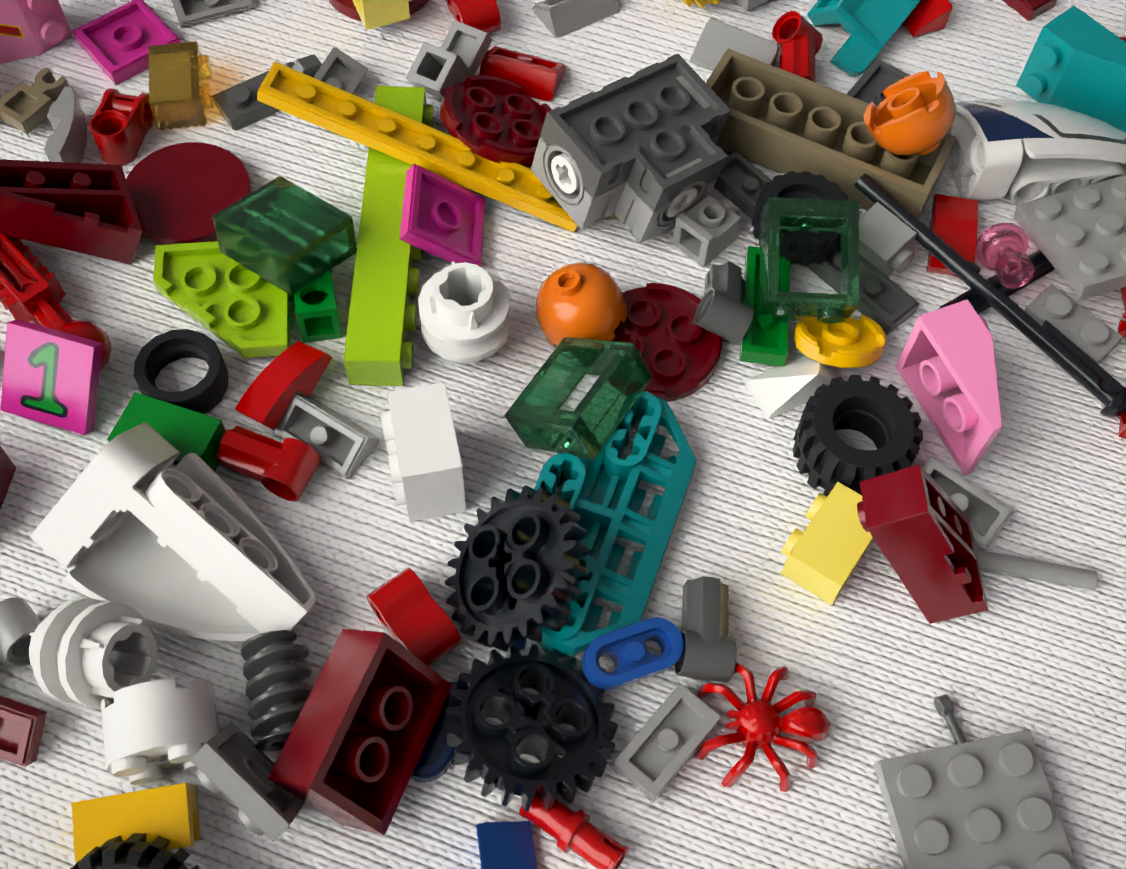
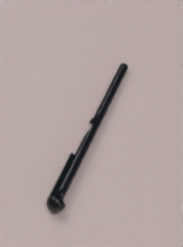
M865 173L856 181L854 187L873 204L880 203L917 233L915 240L1104 404L1105 407L1099 413L1107 417H1118L1126 412V387L1122 386L1050 322L1045 320L1041 326L1000 289L979 274L981 269L977 265L966 261Z

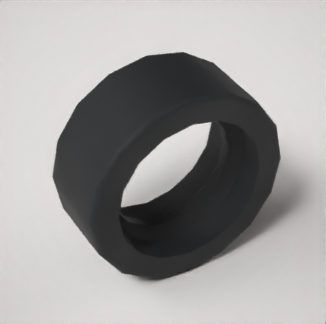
M190 329L170 330L155 336L141 348L134 361L133 377L141 394L202 414L210 412L220 403L228 389L229 373L216 342L201 332ZM197 358L207 362L209 370L204 379L192 388L179 392H167L158 389L155 384L159 372L169 363L178 359Z

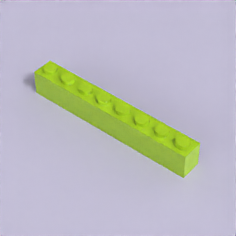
M376 86L375 104L434 128V105L427 104L425 87ZM370 147L368 150L343 361L349 385L403 386L405 369H412L414 361L413 342H407L408 331H416L417 306L416 304H411L412 295H419L420 270L419 268H414L415 259L422 260L423 257L422 249L400 240L406 171L412 165Z

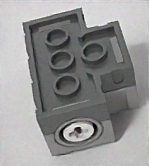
M677 53L668 57L662 63L657 62L635 72V75L619 79L604 86L602 90L595 93L590 92L570 101L568 105L562 108L557 107L548 111L531 171L581 230L592 225L594 221L600 218L604 219L615 214L623 224L625 223L636 240L642 243L674 226L676 217L680 213L686 214L711 193L717 181L716 179H718L728 158L727 154L719 146H716V143L730 116L731 110Z

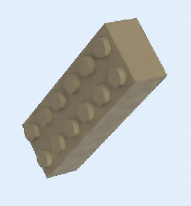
M729 48L706 81V84L731 110L716 146L731 153L738 151L746 159L782 174L795 171V173L806 171L811 172L810 174L822 175L830 182H835L839 185V189L842 192L845 191L849 201L868 209L875 204L854 187L856 181L865 173L919 219L944 170L957 137L947 134L934 151L924 155L893 154L882 148L875 141L865 124L863 116L870 103Z

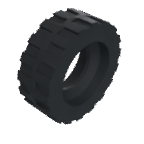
M791 171L784 175L779 174L773 177L772 181H767L763 186L762 192L760 191L752 218V226H754L753 235L755 239H758L760 247L768 248L772 254L776 255L775 259L779 255L786 258L785 260L791 261V265L793 263L800 264L801 266H809V264L813 263L817 265L823 263L827 258L831 259L836 255L837 249L840 250L852 220V216H850L852 205L849 204L845 191L842 192L839 189V185L835 182H830L822 175H814L806 171H802V173ZM786 207L806 208L821 217L822 226L817 230H803L793 227L781 218V211Z

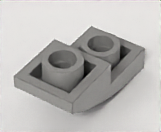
M65 86L57 100L51 104L47 114L54 133L48 137L44 151L49 162L81 163L87 141L86 119L73 88Z

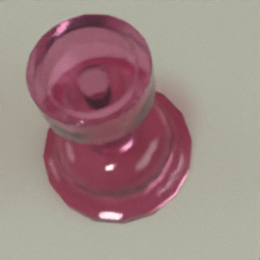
M1003 222L992 225L979 236L976 244V257L982 266L995 270L999 282L1004 287L1010 289L1020 288L1026 285L1034 275V265L1026 255L1028 238L1021 227L1013 223Z

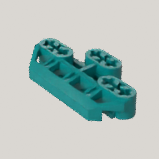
M633 391L624 396L603 444L580 457L566 453L550 457L544 464L534 487L536 491L541 487L556 495V487H560L565 482L561 498L571 504L570 509L581 515L577 524L587 529L588 534L579 543L590 548V554L579 559V565L588 569L589 572L585 576L576 577L581 579L578 587L583 592L581 595L575 596L571 602L570 608L572 612L568 615V624L564 625L560 632L553 631L545 626L542 627V642L538 644L547 654L554 648L558 650V657L574 656V654L586 650L590 643L598 636L642 621L697 461L667 401L647 391ZM637 420H640L638 432L633 440L632 453L627 456L626 460H623L625 446L627 447L630 439L631 427ZM660 425L666 427L679 448L677 458L675 455L670 456L668 460L660 457L666 441V436L658 434ZM641 480L666 488L663 496L655 494L647 517L639 514L646 495V490L638 488ZM620 537L645 545L643 553L634 551L625 577L617 573L625 552V547L617 545ZM597 597L623 606L621 613L612 611L606 627L596 630L603 612V607L595 605ZM560 611L555 615L557 624L562 615Z

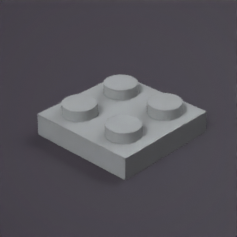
M231 722L206 742L190 761L198 768L196 775L208 790L217 795L224 793L239 808L237 811L238 817L251 832L259 836L265 834L274 842L290 826L305 802L267 779L275 763L263 751L256 749L255 744Z

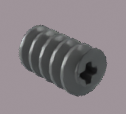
M288 630L258 634L242 643L240 650L241 656L246 661L243 667V675L249 681L246 684L245 693L248 699L252 701L248 706V715L251 720L255 721L251 725L250 734L258 742L254 745L255 748L261 751L282 750L305 705L301 704V701L308 699L313 689L312 685L298 684L299 681L311 676L312 668L309 665L296 664V662L308 657L309 648L305 645L293 644L297 635Z

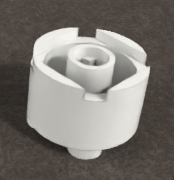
M176 678L160 679L135 684L114 692L113 704L103 699L101 711L107 770L114 777L129 776L130 785H143L160 781L164 778L163 770L184 766L185 772H196L198 768L190 759L206 742L219 733L212 682L193 678L194 688L178 689Z

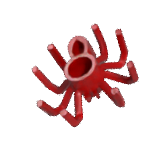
M736 663L733 674L737 672L743 676L748 702L742 701L728 686L723 684L707 683L697 692L699 699L707 697L711 692L722 694L737 710H729L726 717L736 720L726 724V728L735 729L736 733L719 735L707 740L697 750L696 758L703 760L712 750L724 745L738 742L745 745L744 756L722 780L724 788H729L735 784L738 778L752 764L756 750L762 749L780 777V791L788 792L790 790V772L771 744L775 743L802 752L807 756L806 763L808 768L812 769L816 767L818 755L816 750L805 742H821L826 739L831 731L830 722L822 711L814 708L816 693L811 690L795 691L774 705L771 704L779 681L788 680L789 670L786 666H781L771 673L760 700L757 699L753 673L742 664ZM805 700L806 706L797 708L785 716L780 715L781 712ZM781 733H784V734H786V735H788V736H790V737H792V738L784 737V736H781L780 734H781Z

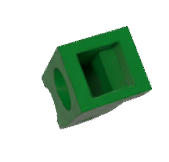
M329 257L293 261L294 275H292L295 313L302 342L308 343L343 338Z

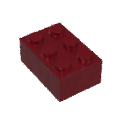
M342 629L267 779L343 826L385 836L452 684L387 633Z

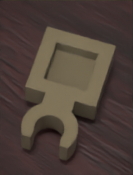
M44 68L37 73L35 83L31 86L21 81L0 99V119L28 135L48 118L49 108L53 101L57 100L65 86L70 87L67 79L62 76L55 82L51 69Z

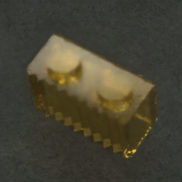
M197 41L148 46L149 104L158 129L164 131L166 128L172 130L174 127L180 129L182 126L188 128L190 125L197 127L199 124L205 126L207 124V109L214 108L210 84H205V80L212 79L209 56L201 55Z

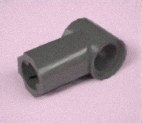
M727 262L723 265H713L705 275L704 297L700 301L694 316V324L734 344L738 343L747 332L754 313L752 307L744 304L745 280L741 276V268Z
M708 576L687 580L683 586L682 630L680 631L683 637L684 648L680 659L674 664L675 674L681 677L728 683L735 670L737 654L735 638L729 636L728 585L723 584L720 578Z

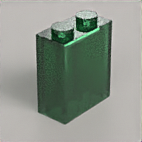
M281 176L212 216L220 252L291 296L354 255L357 251L352 216Z

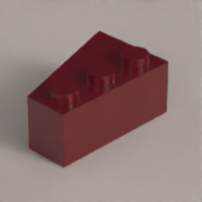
M0 159V234L131 265L143 230L121 165Z
M920 464L859 482L863 500L857 503L860 523L866 532H870L930 624L989 610L970 520Z

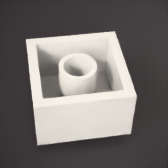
M445 382L388 391L387 397L390 411L380 412L397 506L407 504L410 522L465 512L466 500L463 468Z

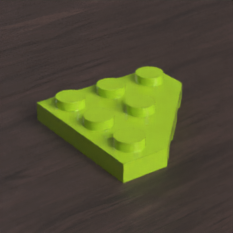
M288 237L155 246L153 281L157 291L242 357L278 356L290 347V244Z

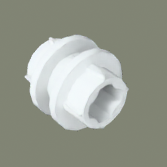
M452 261L451 265L435 273L423 285L418 298L422 337L430 350L447 360L459 363L475 362L476 365L478 361L495 354L504 345L510 331V301L508 289L498 276L475 264L467 262L455 263Z
M86 597L65 601L38 625L34 633H30L32 638L29 646V658L34 676L42 691L59 702L101 709L103 699L113 704L114 692L128 686L148 682L153 672L157 671L155 669L158 657L156 640L149 630L143 615L129 604Z

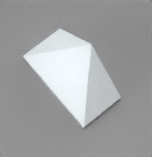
M804 355L785 363L784 366H778L748 379L746 386L767 418L771 419L807 403L809 397L814 396L816 389L823 383L829 386L831 379L840 376L845 381L847 380L837 367L822 364Z

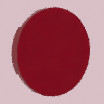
M474 75L466 77L465 82L446 89L440 106V115L447 131L453 137L458 138L476 155L501 164L500 162L517 163L528 167L532 166L546 114L552 109L547 103L540 105L529 96L521 92L523 86L498 77Z
M186 142L161 148L143 158L134 166L126 178L142 226V235L157 242L158 245L219 241L223 239V233L232 228L241 218H246L252 203V187L247 170L242 162L226 149L208 143Z
M646 283V287L623 292L627 303L625 323L623 324L622 320L620 321L619 326L614 330L616 336L610 343L589 352L592 364L599 376L610 387L625 396L630 392L640 390L647 391L667 402L685 398L701 389L713 376L722 350V337L694 324V316L701 299L684 289L661 283Z

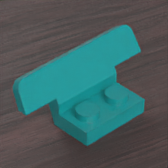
M818 0L807 13V16L814 26L841 23L845 31L850 34V37L830 60V63L849 76L856 77L865 71L920 0Z

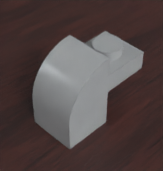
M454 20L440 48L424 41L406 78L414 87H425L427 94L443 100L448 87L465 82L466 77L476 74L492 42V38L484 31Z

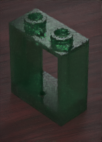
M769 197L761 211L759 315H772L773 320L780 322L796 321L800 319V316L817 317L818 322L825 324L844 322L845 318H849L859 307V201ZM780 231L841 233V294L779 291Z
M564 337L504 416L525 447L560 454H572L576 457L594 460L650 382L652 375L642 360L640 351L632 343ZM586 374L599 376L574 411L560 409Z

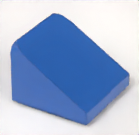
M531 821L485 822L476 824L481 869H538Z

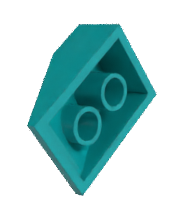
M1072 6L1043 26L1016 86L1039 103L1056 105L1076 111L1126 132V42L1079 8Z

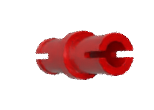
M534 797L529 811H524L523 806L520 808L519 815L527 818L557 840V848L564 853H568L570 850L597 869H618L628 853L629 847L625 844L622 845L589 822L590 815L582 809L575 812L557 798L552 810L545 808L540 797Z

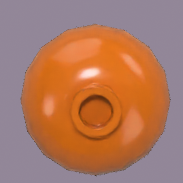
M923 71L907 76L882 91L886 99L877 107L872 101L864 113L863 118L872 137L882 148L893 154H928L941 144V140L948 134L953 125L956 104L946 79L940 72H937L936 78H931L928 71Z
M578 262L555 270L543 281L536 298V316L540 327L552 346L555 348L556 345L564 347L568 353L581 354L595 351L614 339L616 336L614 330L619 326L621 320L624 324L627 318V303L622 291L610 273L593 264Z

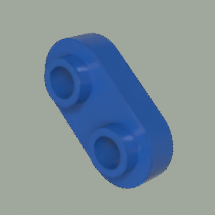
M650 618L600 635L590 643L583 654L582 669L584 675L597 688L614 690L670 669L680 659L684 648L683 637L679 629L672 622L664 618ZM650 640L657 642L661 648V654L652 655L646 648V642ZM609 657L615 664V671H604L599 664V658Z

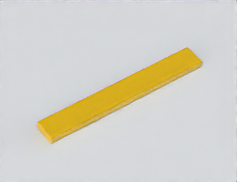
M277 62L273 63L258 89L257 101L408 164L413 165L415 163L451 182L571 232L576 230L577 224L533 174L530 168L517 163L500 162L501 164L487 160L471 152L470 148L464 145L458 138Z

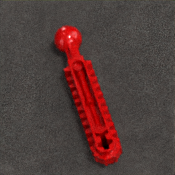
M0 234V301L5 309L9 310L14 319L26 322L32 321L33 324L103 343L101 372L109 363L112 352L111 341L107 333L90 321H74L60 303L66 294L54 273H50L46 266H42L36 255L33 256L29 247L24 245L20 238Z

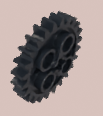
M526 485L521 493L511 488L507 489L505 501L493 496L491 498L490 512L480 508L476 510L479 522L476 526L467 523L464 525L468 538L466 541H455L454 546L461 553L459 558L449 560L447 564L456 569V574L445 581V585L456 590L446 599V603L457 608L451 618L453 621L462 624L460 631L463 634L473 637V641L489 648L494 647L504 652H507L510 646L524 650L527 639L536 643L542 642L543 626L553 631L558 629L555 615L559 611L564 614H571L572 610L566 600L569 595L579 596L583 592L574 582L576 577L585 576L589 572L588 569L579 565V559L590 554V548L579 543L588 534V531L577 524L581 515L570 509L571 504L544 488L540 487L536 491Z
M532 644L528 656H522L519 649L511 646L508 658L505 659L497 650L493 649L490 652L488 665L477 658L474 659L471 673L461 672L458 678L457 689L450 690L447 703L449 708H446L443 725L449 727L446 731L445 745L455 747L451 762L453 765L469 763L466 767L464 781L468 783L481 777L484 780L481 792L483 797L489 795L495 788L501 790L502 806L506 807L513 796L516 795L521 796L524 811H529L534 797H540L545 808L552 810L557 793L568 804H571L575 798L577 787L588 793L595 780L594 776L600 778L603 776L608 764L606 760H610L616 744L611 740L615 736L618 724L609 721L615 709L614 704L601 703L606 690L596 686L590 687V682L584 675V672L577 674L574 671L577 658L572 657L564 664L557 662V649L553 648L547 658L540 657L537 644ZM524 688L534 689V690H536L537 692H539L540 694H536V695L530 694V693H527V692H526L525 690H523V689H524ZM486 717L497 718V719L500 720L503 724H500V725L490 724V723H488L487 721H485L483 718H486ZM559 724L571 725L576 731H566ZM519 755H533L540 763L532 764L526 762Z

